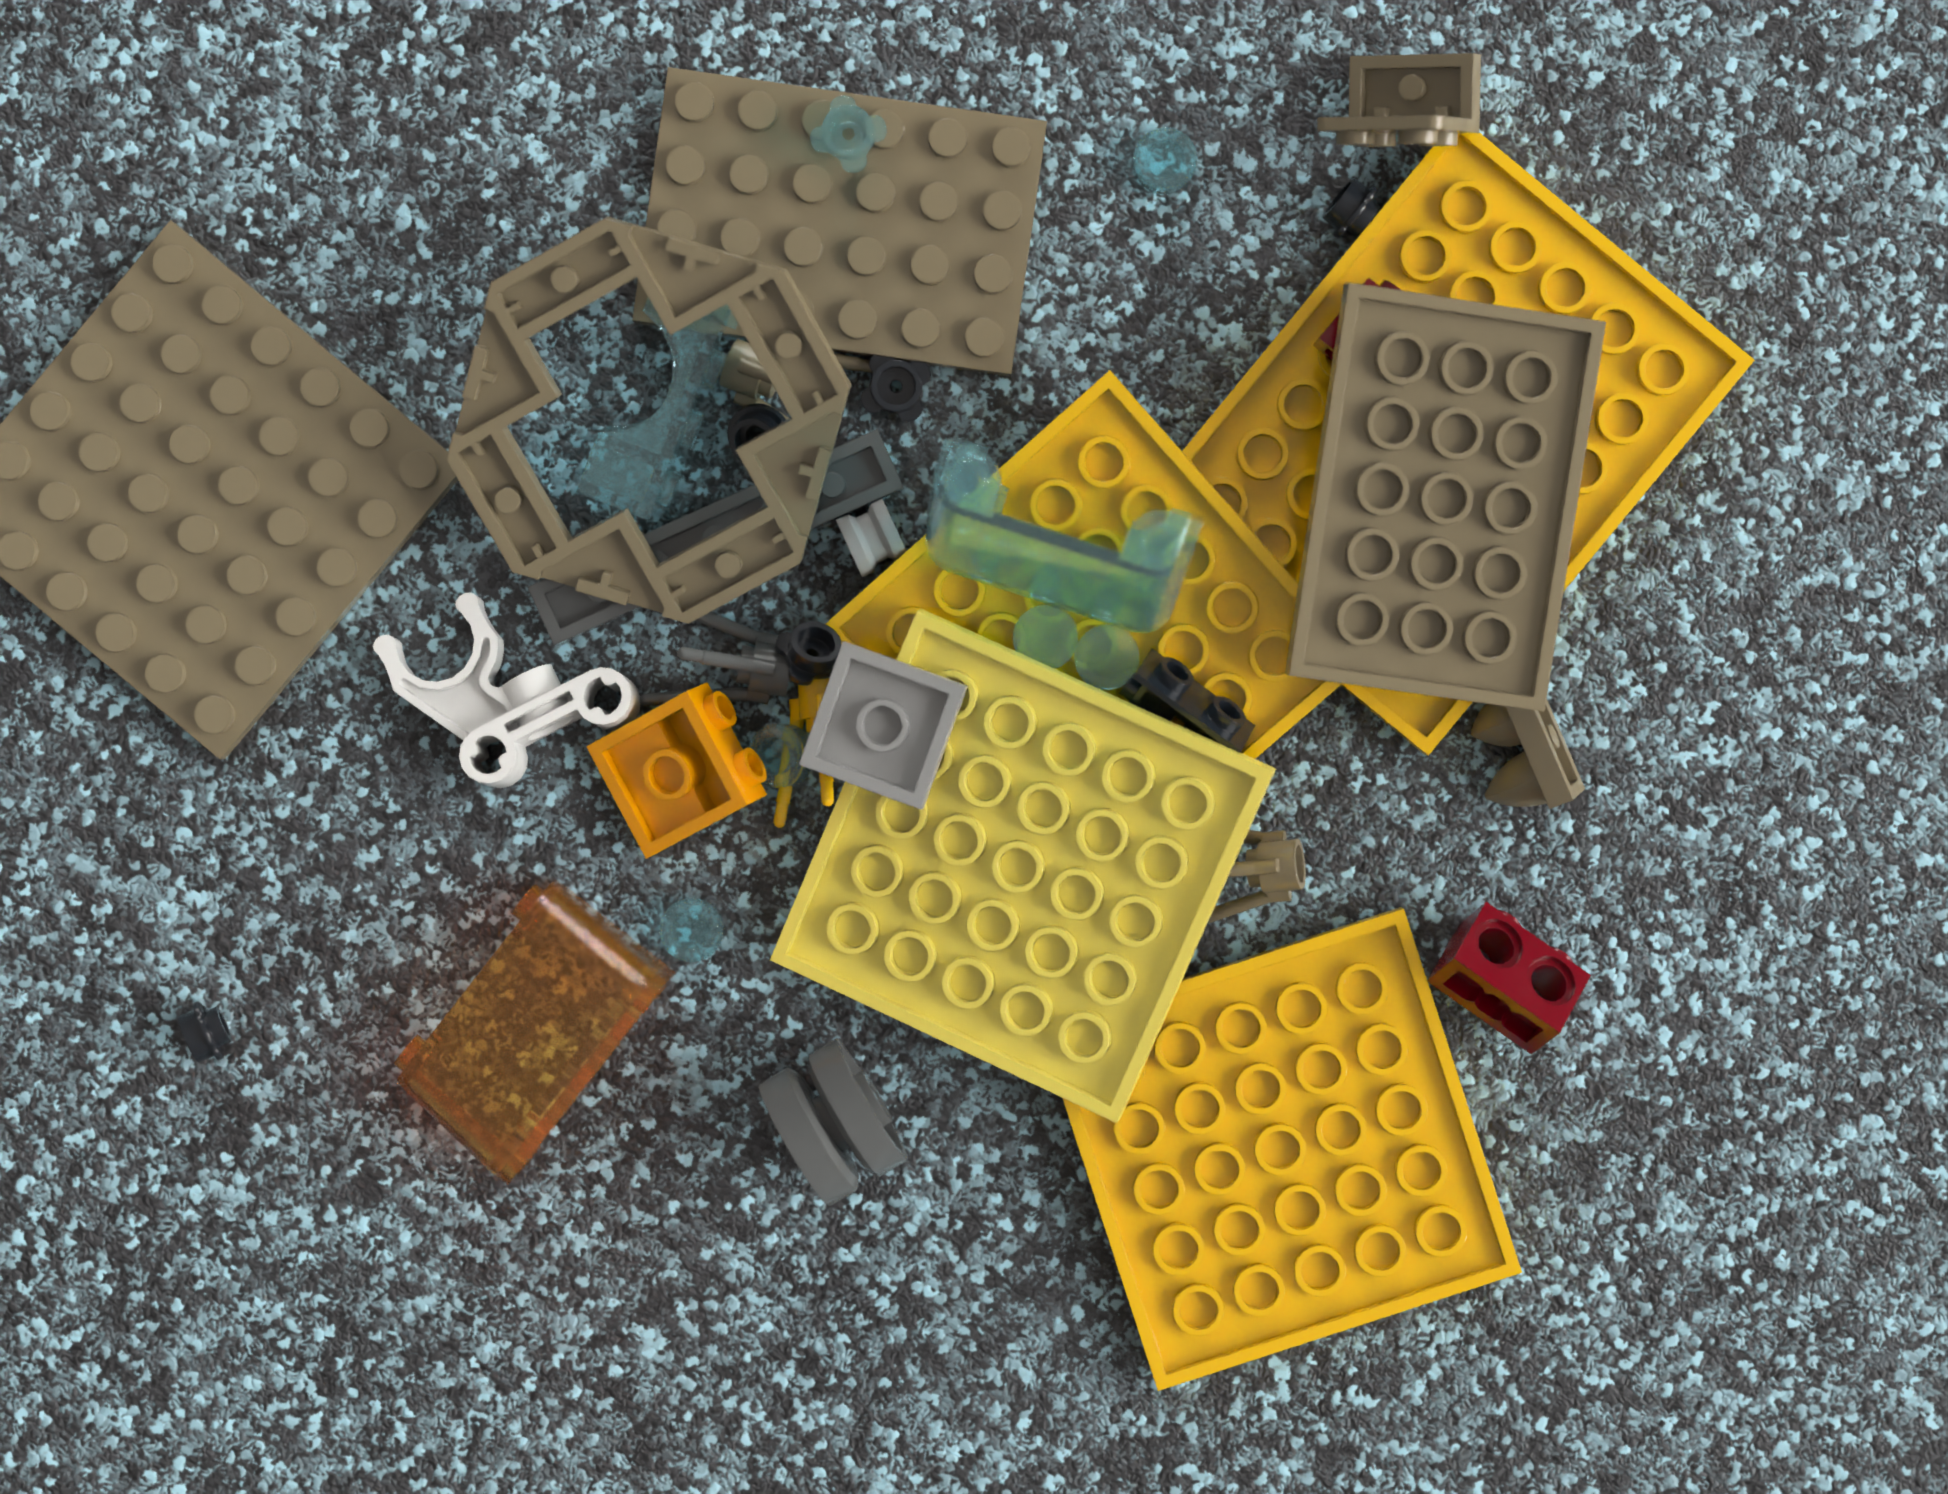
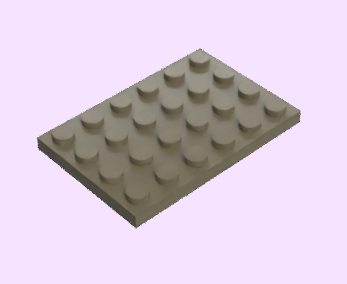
M668 67L645 227L787 269L833 352L868 357L878 355L905 362L918 361L932 366L1011 377L1047 121ZM638 280L632 321L636 324L665 327ZM727 304L681 329L746 339Z
M1356 283L1344 284L1285 668L1286 675L1545 712L1605 333V321Z

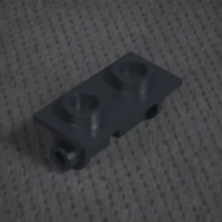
M1153 648L1149 651L1137 672L1129 678L1119 692L1129 703L1169 721H1172L1176 716L1185 723L1183 727L1239 753L1243 750L1255 727L1252 722L1246 719L1244 712L1235 702L1226 697L1214 695L1194 680L1192 673L1184 664L1174 658L1162 656Z

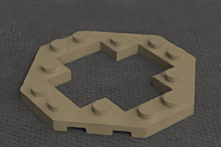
M607 216L490 283L484 307L486 312L478 343L474 347L462 395L464 399L446 460L513 573L537 580L544 578L575 587V591L622 605L630 603L663 613V617L689 624L801 563L851 383L787 269ZM636 277L670 335L727 304L791 417L738 446L736 449L766 506L659 563L628 508L572 537L507 427L562 395L529 337Z

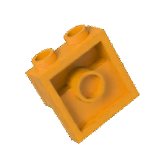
M708 682L683 692L586 746L646 859L767 795L761 784L767 778L766 768L762 759L753 749L749 747L742 748L731 727L737 721L736 712L731 701L721 691L712 692Z

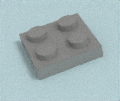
M843 641L799 765L922 810L925 807L968 686Z

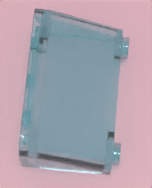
M959 437L945 438L934 471L925 540L928 555L937 566L948 572L1131 632L1149 633L1158 630L1168 622L1175 609L1204 517L1173 507L1172 511L1155 510L1145 513L1133 523L1120 553L1003 515L1002 511L1010 488L1001 484L998 465L987 454L989 447Z

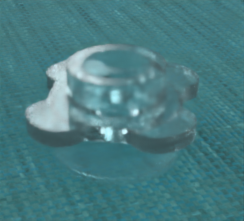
M841 95L831 101V111L826 115L822 126L815 127L812 130L810 141L816 152L830 153L841 161L842 168L846 172L857 173L866 167V155L874 143L880 142L886 137L887 127L882 117L878 115L869 116L866 111L856 106L855 100L852 97ZM847 128L855 132V136L851 140H846L842 136L843 131Z

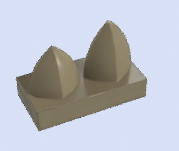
M1547 699L1545 712L1485 704L1474 721L1471 735L1492 745L1509 747L1522 745L1524 749L1522 753L1510 759L1496 773L1485 792L1487 800L1512 807H1533L1548 804L1549 809L1574 800L1585 790Z

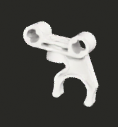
M473 593L462 594L458 597L455 604L457 610L462 613L471 626L474 643L472 655L465 668L454 677L439 682L422 680L416 677L407 666L400 640L390 635H382L373 644L374 651L385 665L393 691L461 738L463 742L460 746L459 759L462 769L468 777L489 787L505 788L512 786L520 780L527 769L528 755L525 747L565 726L584 718L604 730L615 731L635 720L640 711L638 689L631 680L612 668L599 667L592 669L561 685L552 665L546 664L530 669L509 680L503 686L496 687L494 679L502 665L504 641L488 619L483 600ZM605 685L616 692L621 691L622 694L619 706L612 713H608L600 707H594L595 695ZM502 741L505 745L506 753L498 758L501 768L494 773L487 774L481 763L489 757L487 746L491 743Z

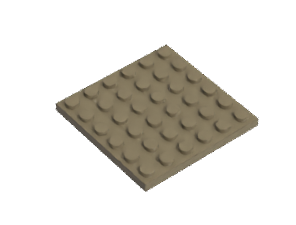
M170 220L0 424V576L217 758L226 759L458 479L446 460L448 455L446 448L178 224Z

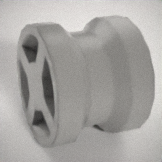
M883 499L871 503L868 512L858 517L847 514L836 519L862 577L873 573L877 563L888 558L896 561L906 552V548Z

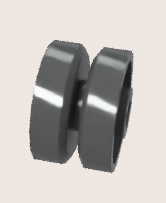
M838 1038L808 1056V1071L819 1094L818 1096H816L812 1088L798 1072L788 1067L763 1081L758 1086L766 1109L784 1144L811 1187L829 1207L858 1189L859 1174L848 1148L852 1150L865 1169L878 1177L896 1168L908 1159L903 1143L892 1123L891 1114L866 1072L860 1069L855 1059Z

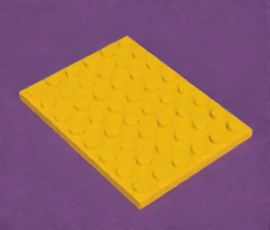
M1481 133L1458 134V146H1433L1182 452L1299 583L1332 361L1314 347L1313 344L1339 314L1345 283L1363 284L1370 278L1379 285L1385 279L1402 291L1605 321V333L1564 585L1565 591L1755 360ZM1345 683L1340 685L1427 756H1429L1472 704V701Z

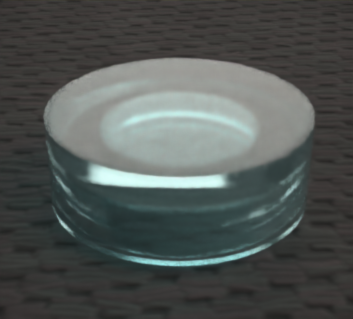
M1162 127L1151 130L1140 139L1135 148L1132 163L1133 171L1139 183L1153 193L1166 195L1178 192L1190 182L1196 170L1197 152L1195 146L1186 134L1177 129Z
M1042 604L1030 608L1018 619L1013 631V644L1016 652L1054 669L1065 664L1072 657L1078 645V628L1074 619L1066 610L1056 605Z
M1101 624L1086 631L1077 643L1074 653L1075 667L1080 677L1087 684L1102 690H1112L1125 685L1135 674L1140 660L1139 647L1135 638L1126 629L1114 624Z
M770 724L762 727L753 736L749 748L753 749L760 756L767 772L766 781L762 784L772 788L792 787L800 784L807 778L811 769L799 765L806 746L808 735L800 727L793 724Z
M689 897L677 901L666 910L660 922L659 932L663 946L673 957L686 962H697L708 958L719 948L724 937L725 926L721 913L712 903L702 898Z

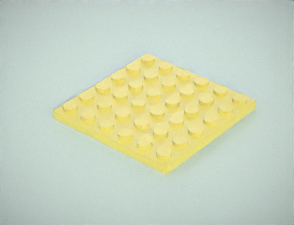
M917 610L896 660L968 686L925 807L921 810L844 782L770 960L1108 1120L1118 1123L1276 768L1227 748L1214 740L926 610Z

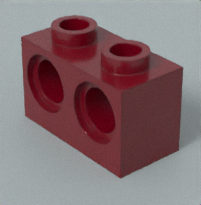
M1485 902L1458 926L1427 982L1532 1055L1561 1032L1591 975L1574 964L1564 951L1547 945L1523 928L1514 916L1505 911L1498 910L1488 902ZM1480 949L1488 955L1490 961L1483 956ZM1533 986L1540 992L1542 997L1535 992Z

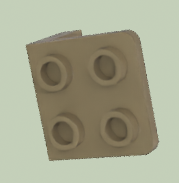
M1481 54L1350 56L1349 117H1318L1317 131L1336 133V145L1396 147V134H1398V144L1458 146V134L1479 133Z

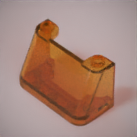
M558 880L553 881L545 890L537 884H534L511 913L520 920L428 1039L425 1040L417 1034L394 1062V1065L402 1071L396 1082L481 1164L507 1185L522 1172L540 1149V1144L551 1134L557 1123L629 1031L637 1024L642 1017L641 1014L658 998L676 975L675 971Z

